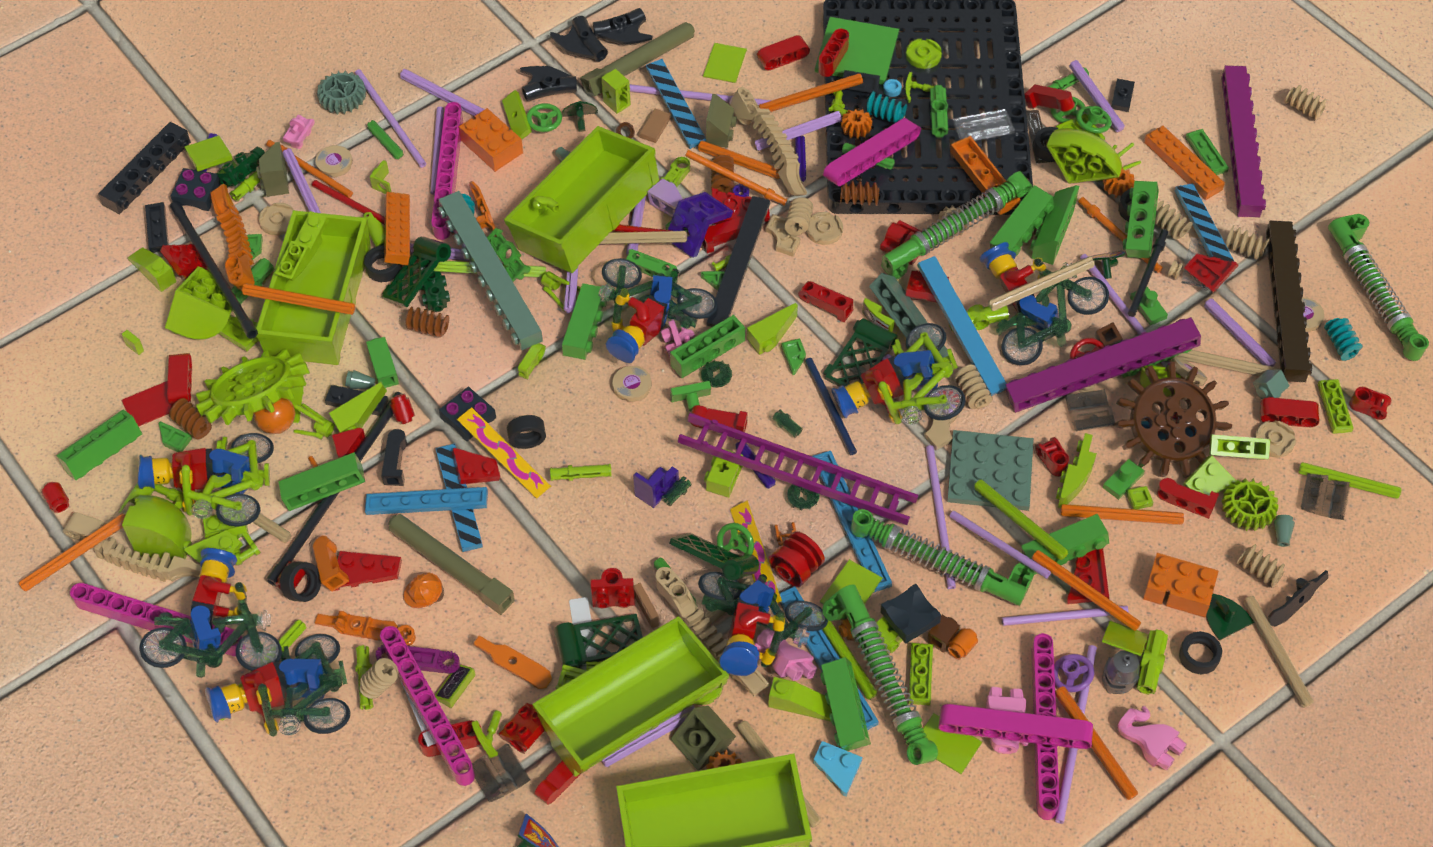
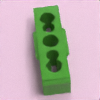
M629 249L626 259L638 265L642 273L651 277L653 275L672 277V281L678 275L676 265ZM626 263L628 268L636 270L632 265Z

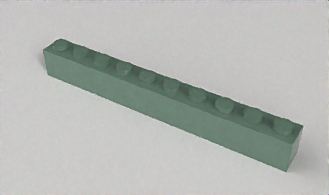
M460 191L440 198L438 212L441 218L445 217L448 230L450 232L453 231L455 234L453 237L456 244L462 246L463 249L461 250L464 258L470 260L471 270L473 273L478 274V281L482 288H486V295L489 301L494 302L497 315L503 317V325L506 330L511 331L513 343L515 345L518 344L520 349L524 350L542 342L543 338L540 327Z

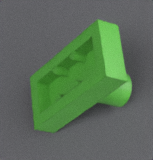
M1147 286L1138 310L1151 326L1167 319L1168 314L1157 300L1158 294L1155 291H1150ZM1137 291L1131 293L1130 299L1132 301Z
M710 381L671 388V401L687 400L689 411H692L694 406L700 405L698 397L711 394Z
M1128 459L1104 483L1103 489L1119 500L1144 475L1145 470Z

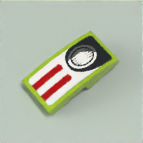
M865 298L863 300L862 312L868 321L893 332L895 320L881 314L882 306Z

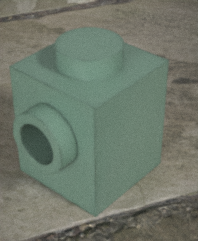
M1267 370L1253 382L1256 393L1261 399L1267 397L1279 398L1281 393L1290 386L1282 370Z

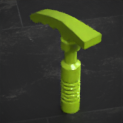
M912 72L908 74L905 88L908 103L911 102V88H919L930 92V88L934 87L912 81Z
M497 710L493 712L486 736L482 732L478 721L472 722L474 732L490 758L498 755V752L492 746L493 735L496 733L502 713Z

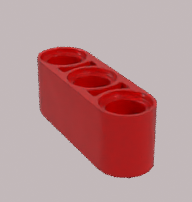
M836 29L821 52L818 62V72L821 76L829 77L833 75L847 52L849 32L846 29Z
M796 35L761 48L757 53V58L763 67L769 71L805 58L810 53V48L802 36Z
M191 354L169 355L167 387L169 404H175L182 398L191 402Z
M1267 397L1260 401L1262 422L1281 421L1288 426L1315 427L1319 424V405L1314 401Z
M474 720L451 724L465 750L475 748L481 744L476 734L468 736L469 733L474 732L472 726ZM428 730L422 731L418 737L422 754L427 757L441 755L436 744L431 746L425 745L426 741L423 733Z

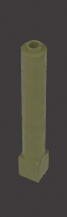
M684 22L604 68H596L580 77L585 93L594 97L602 93L601 77L606 73L617 69L623 76H626L694 37V27L690 23Z
M402 514L394 515L389 520L390 532L480 596L482 602L498 614L502 615L515 601L513 590L496 578H489Z

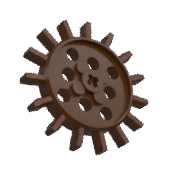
M1175 362L1167 364V378L1163 379L1158 378L1152 365L1148 366L1145 372L1151 384L1144 388L1135 379H1130L1127 385L1138 394L1135 401L1119 398L1116 402L1117 405L1130 409L1131 414L1130 420L1122 419L1117 421L1115 428L1131 427L1135 437L1128 440L1122 448L1127 450L1136 444L1140 445L1146 452L1138 464L1141 468L1149 463L1151 457L1161 460L1160 477L1168 475L1170 462H1179L1183 478L1189 477L1191 469L1188 460L1196 457L1199 463L1202 464L1207 458L1203 451L1210 446L1211 434L1214 435L1216 430L1228 431L1232 428L1230 423L1216 421L1215 411L1224 409L1229 405V402L1220 401L1213 404L1207 393L1213 390L1217 384L1215 380L1206 384L1203 389L1193 383L1198 368L1195 366L1190 369L1186 379L1176 378ZM1164 388H1167L1171 391V397H1166L1164 395ZM1180 400H1184L1187 403V409L1181 408ZM1153 404L1159 405L1160 413L1154 412L1152 409ZM1197 412L1203 414L1204 421H1199L1197 419ZM1142 419L1149 422V429L1141 425ZM1185 428H1190L1193 431V437L1186 435ZM1158 431L1165 434V441L1158 438ZM1175 443H1178V444L1181 445V447H1182V452H1181V453L1175 451V449H1174V444H1175Z

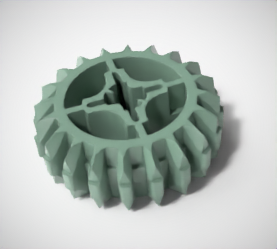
M338 70L337 74L331 72V76H325V80H320L317 96L319 103L325 110H329L330 113L335 111L337 115L340 112L345 114L346 111L352 112L354 108L358 109L359 105H363V100L366 97V88L358 75H354L353 72L348 74L346 70L344 73H340Z

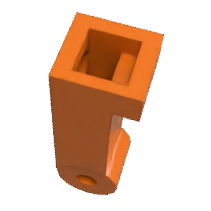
M327 536L318 537L313 544V550L320 580L324 586L333 592L349 582V578L339 567L335 554L337 551L336 544Z

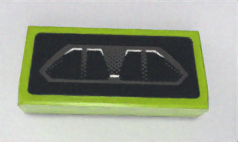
M460 665L456 672L448 676L435 694L437 701L452 708L475 677V670L471 667Z

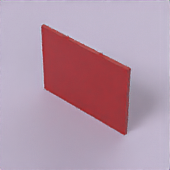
M168 381L121 400L126 411L134 417L138 427L169 414L174 404H169Z

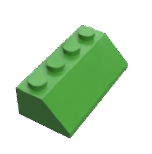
M1075 185L1055 192L1053 197L1054 208L1050 214L1044 216L1043 225L1036 231L1035 236H1037V240L1033 239L1031 243L1032 259L1041 258L1042 262L1054 264L1075 210L1080 186Z

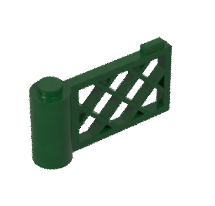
M423 236L418 237L414 242V252L409 258L408 265H404L392 283L388 284L382 293V298L408 307L439 262H445L450 258L451 247L447 243ZM408 284V287L402 290V287ZM408 294L406 298L402 300V296Z
M864 318L857 320L853 327L854 334L834 364H829L823 372L826 375L825 380L839 387L841 385L845 387L850 384L849 381L860 379L861 384H863L859 366L870 364V368L883 361V357L893 349L892 345L896 344L895 340L898 338V335ZM857 340L863 343L864 348L854 350L852 345ZM877 350L881 354L879 357L870 358L869 351ZM866 352L868 359L857 362L855 355ZM853 356L854 363L844 365L843 358ZM856 367L858 374L847 376L845 369ZM843 370L845 377L837 379L832 375L836 371Z
M692 533L672 537L669 542L672 546L721 568L725 578L731 581L753 575L759 569V561L754 555L748 554L740 557Z
M637 614L575 625L569 622L562 623L554 628L562 667L564 664L579 669L586 662L605 661V659L628 647L626 644L631 638L635 641L643 638ZM633 621L634 628L631 632L621 627L624 622ZM609 625L615 630L609 636L601 631L604 626ZM589 629L594 634L590 639H587L581 635L580 630ZM618 631L628 636L623 643L613 638ZM597 635L607 640L602 647L593 642ZM610 642L620 647L617 652L612 653L605 648ZM589 646L599 651L595 656L587 657L586 650Z

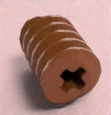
M720 155L712 158V162L734 172V159L731 156ZM711 169V191L712 188H715L720 192H730L734 187V181Z
M851 181L849 186L847 183L841 186L840 203L844 199L845 203L848 204L850 199H852L853 205L856 204L857 200L863 205L865 200H867L868 206L871 205L872 201H875V205L878 206L879 188L876 182L873 183L872 187H870L867 181L864 187L861 181L858 182L857 186H855L854 181Z
M411 306L405 323L408 330L414 329L415 332L421 331L423 334L428 333L430 336L435 335L437 338H441L447 332L450 318L449 315H446L442 319V313H438L437 317H435V311H431L430 315H428L427 309H424L421 314L420 307H417L414 312Z
M179 399L170 409L169 417L171 420L176 422L177 425L181 426L182 429L186 430L195 439H202L211 431L212 425L209 423L206 415L201 416L197 407H193V404L188 402L187 399Z

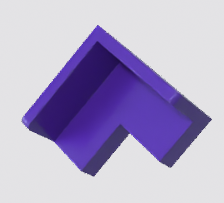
M673 466L668 471L659 467L648 480L636 472L633 475L635 496L652 508H655L678 483L679 470Z

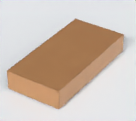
M655 108L639 133L640 138L656 143L670 121L671 114Z
M642 584L634 585L635 599L651 628L658 627L659 615Z

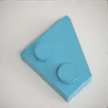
M822 741L813 763L820 771L825 773L831 783L833 782L841 790V794L847 797L863 757Z

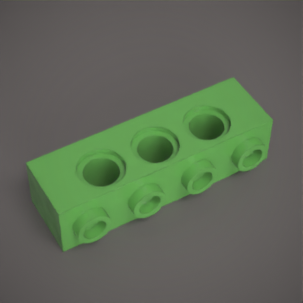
M1134 181V188H1130L1132 204L1128 205L1127 210L1130 219L1125 225V233L1128 234L1127 239L1123 240V250H1126L1127 257H1151L1159 195L1158 182ZM1141 201H1147L1144 204H1139ZM1138 218H1145L1142 221H1137ZM1136 235H1143L1140 238H1134Z
M735 315L730 316L671 351V367L681 378H684L744 342V325Z

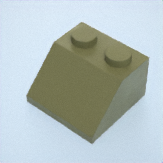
M712 94L706 119V142L728 148L729 141H733L734 130H732V127H736L737 116H734L733 107L717 94Z
M276 142L259 158L260 167H256L258 178H262L260 179L261 189L266 191L267 197L289 194L286 163L280 142Z
M708 705L694 708L672 736L671 740L697 770H701L709 764L710 756L716 757L715 753L717 751L722 754L735 739L736 735Z

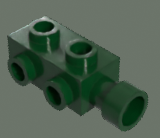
M257 146L250 153L240 152L236 154L231 162L224 164L222 169L217 172L221 185L225 184L228 188L243 182L245 177L257 170L259 158L265 154V151Z
M433 271L420 289V291L424 290L425 294H422L423 306L427 305L428 311L441 312L444 308H447V302H450L449 291L444 289L447 286L446 277L441 275L439 271Z

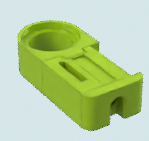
M687 157L676 158L670 165V171L663 179L672 182L678 187L690 172V160ZM684 163L687 167L679 168L677 165Z
M538 343L531 346L518 366L520 377L529 379L533 369L544 356L545 345Z

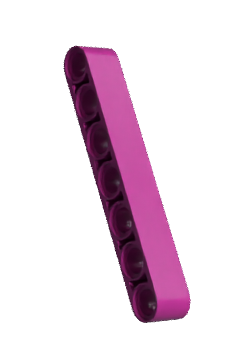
M906 118L901 119L829 163L824 169L823 176L837 186L844 185L916 140L921 132L920 126Z
M944 704L940 709L938 725L941 731L947 733L1077 749H1088L1092 746L1093 724L1089 721Z

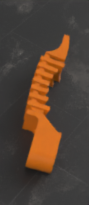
M222 184L210 192L215 213L218 215L216 218L222 223L220 226L225 230L224 235L228 237L226 241L229 243L227 244L229 258L225 262L229 282L242 292L244 284H255L250 267L254 264L252 260L253 255L250 253L251 248L249 247V241H247L248 236L245 234L247 233L246 229L243 228V219L229 196L227 186Z

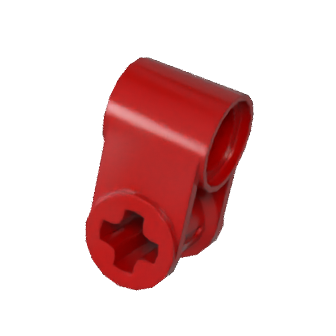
M1362 386L1355 390L1349 405L1356 412L1366 414L1374 419L1383 420L1387 417L1386 410L1391 405L1392 399L1386 394Z
M1056 437L1050 438V441L1043 444L1038 443L1035 445L1038 457L1052 475L1060 477L1062 471H1067L1069 456Z

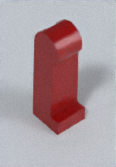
M1035 84L1024 94L1028 108L1034 109L1036 106L1060 109V111L1065 112L1075 107L1070 91Z
M745 216L709 226L702 242L707 254L714 252V246L737 239Z
M807 281L798 292L800 299L804 302L811 303L838 316V320L845 323L853 312L852 298L817 283Z
M696 405L692 408V414L709 420H717L720 424L742 432L746 431L748 412L740 411L737 414L707 409L701 405ZM690 423L691 425H693V426H695V427H698V428H702V429H703V427H701V426H699V425Z
M1171 478L1162 479L1157 489V496L1161 500L1207 519L1210 518L1219 493L1211 491L1210 495L1177 484Z
M562 760L546 779L537 786L534 794L549 805L581 774L575 777Z

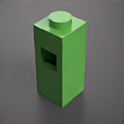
M375 338L367 341L368 352L378 383L381 382L385 388L398 385L397 373L386 338Z

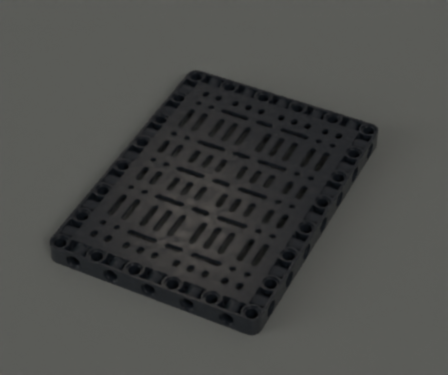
M1013 0L824 1L823 39L830 17L897 28L899 31H904L899 32L897 41L901 42L902 58L896 57L895 46L890 67L906 68H889L887 76L889 79L896 80L898 77L903 78L901 93L895 97H906L905 88L909 72H912V77L916 78L918 84L932 86V78L935 77L937 78V85H942L943 88H946L945 78L949 77L951 88H946V97H968L969 99H946L948 108L953 110V119H948V128L972 129L948 130V134L943 137H936L932 134V130H921L917 137L920 140V158L915 156L914 141L906 145V158L901 156V149L893 153L892 159L895 160L893 167H911V169L890 170L874 165L873 167L875 168H869L847 182L849 186L850 182L854 181L855 186H857L859 181L856 179L861 178L863 187L866 181L869 182L870 187L876 182L879 188L878 206L875 205V201H872L871 205L868 206L867 200H865L863 205L860 204L859 200L853 205L852 199H850L848 204L845 203L844 199L840 203L841 186H837L827 179L828 209L834 214H939L945 207L950 209L952 205L954 208L960 206L962 209V204L967 206V201L972 203V198L976 199L977 195L981 196L982 192L972 179L971 182L966 181V178L970 177L964 169L947 168L961 167L958 161L950 156L949 139H954L957 142L969 136L974 139L981 150V139L987 140L988 158L1006 181L1012 174L1021 171L1033 187L1017 11ZM938 31H964V32H938ZM931 39L937 42L942 50L941 61L929 69L916 68L911 65L906 57L909 41ZM943 41L948 42L949 58L947 59L943 56ZM956 41L961 42V59L957 58ZM974 41L979 42V59L975 58ZM987 41L992 42V59L988 58ZM940 67H966V69H943ZM833 75L824 77V83L843 79V77ZM960 77L964 79L963 89L959 87L958 78ZM978 77L982 79L981 89L977 87L976 78ZM991 77L995 78V83H996V88H995V89L991 88V85H990V78H991ZM879 84L878 94H875V98L879 94H882V97L887 96L883 92V84ZM911 88L910 103H908L907 99H895V105L899 101L902 102V107L907 104L906 119L920 126V128H932L930 99H918V97H930V92L919 88ZM850 89L841 90L843 92L842 102L845 105L843 109L854 111V108H859V111L863 109L864 113L867 112L866 105L871 93ZM833 93L825 95V115L834 112L829 111L832 100L835 99ZM913 108L918 109V119L913 118ZM961 108L966 109L967 119L961 118ZM979 108L984 109L985 119H980ZM993 108L998 109L999 119L993 118ZM873 113V119H871V128L873 130L866 134L865 138L859 136L858 139H860L862 144L882 132L883 128L892 126L894 121L888 122L887 118L883 120L880 116L875 117ZM841 122L826 127L827 165L844 155L842 148L845 143L855 145V139H857L854 136L850 138L849 134L844 135ZM936 139L941 140L942 158H937ZM995 139H1000L1002 158H997ZM921 167H937V169H923ZM889 178H894V181H889ZM938 178H942L944 181L940 182ZM952 178H956L957 182L952 181ZM1015 209L1001 215H1011Z

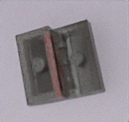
M1105 389L1066 395L1068 411L1076 432L1115 426L1112 407L1108 404Z
M1307 474L1301 509L1316 515L1344 520L1350 482L1329 480L1328 475Z
M508 743L496 750L498 752L497 756L490 758L485 754L472 763L475 779L489 802L504 797L531 780Z

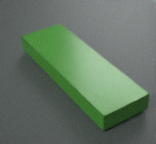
M1203 129L1186 134V140L1206 166L1216 175L1228 172V165Z

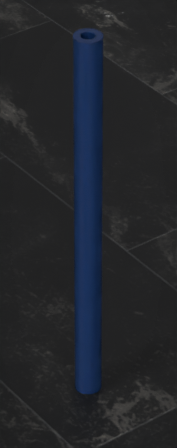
M807 358L805 360L807 367L850 455H855L857 450L813 359Z

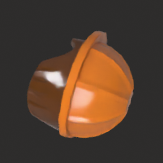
M430 572L418 574L410 581L404 591V600L412 608L427 607L441 601L444 596L441 580L437 575Z

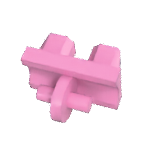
M301 115L292 118L283 141L290 143V146L293 148L301 149L304 139L310 135L311 128L315 124L314 119H306Z
M674 320L669 321L670 327L661 331L665 343L675 340L674 343L666 345L669 356L671 351L695 338L694 331L687 330V327L681 328L680 332Z

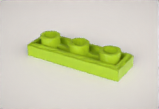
M514 90L502 102L511 130L523 139L532 131L527 121L520 94Z
M1339 380L1319 381L1317 385L1332 434L1352 432L1354 428Z
M911 644L909 693L911 695L909 699L914 700L913 704L930 706L933 644Z

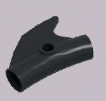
M640 8L617 17L593 22V31L597 38L601 37L620 44L641 43L653 39L652 35L643 34L638 31L640 26L646 22L645 14Z
M577 16L572 20V27L567 35L550 32V37L567 53L593 58L597 62L604 60L608 54V50L595 36L585 16Z
M551 66L520 68L521 73L532 76V80L527 85L522 86V92L527 102L546 96L577 92L576 76H571Z

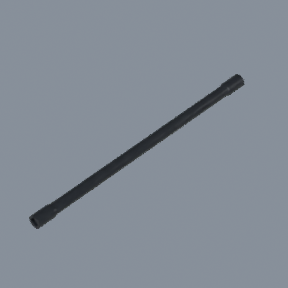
M179 201L172 202L170 209L179 220L239 320L246 336L250 339L255 338L258 335L256 327L237 300L187 217Z
M395 392V394H394L392 397H395V396L400 395V394H402V393H400V392ZM391 400L356 450L355 454L360 462L393 416L390 406ZM340 492L322 499L279 563L275 565L266 578L269 584L276 586L278 576L287 563L293 561Z

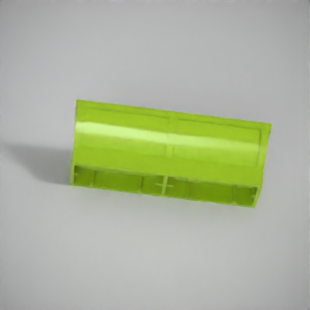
M678 616L532 705L550 737L552 748L576 777L715 691L716 688L726 685L729 674L721 668L718 661Z

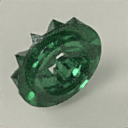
M714 359L713 362H707L702 367L701 378L703 382L710 381L711 387H723L730 382L732 370L729 364H725L723 360L718 362ZM720 369V373L713 377V372Z
M792 484L788 489L787 497L788 502L792 504L793 508L797 507L802 511L807 508L810 510L811 507L816 506L820 499V494ZM800 491L807 495L806 501L800 497Z

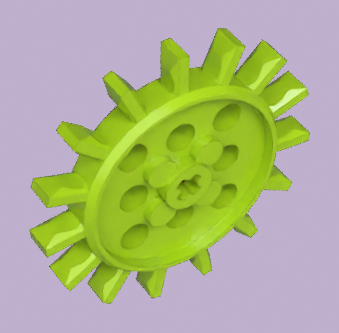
M283 349L276 357L270 356L268 350H264L259 358L248 360L244 356L242 357V363L231 369L223 366L221 368L223 374L218 379H206L204 381L208 390L196 393L199 401L196 407L201 416L206 415L209 423L222 416L225 424L230 425L236 416L245 415L247 421H252L253 413L265 408L271 413L274 412L273 404L281 398L294 399L291 388L306 386L303 375L309 374L310 371L300 353L290 357L287 349Z

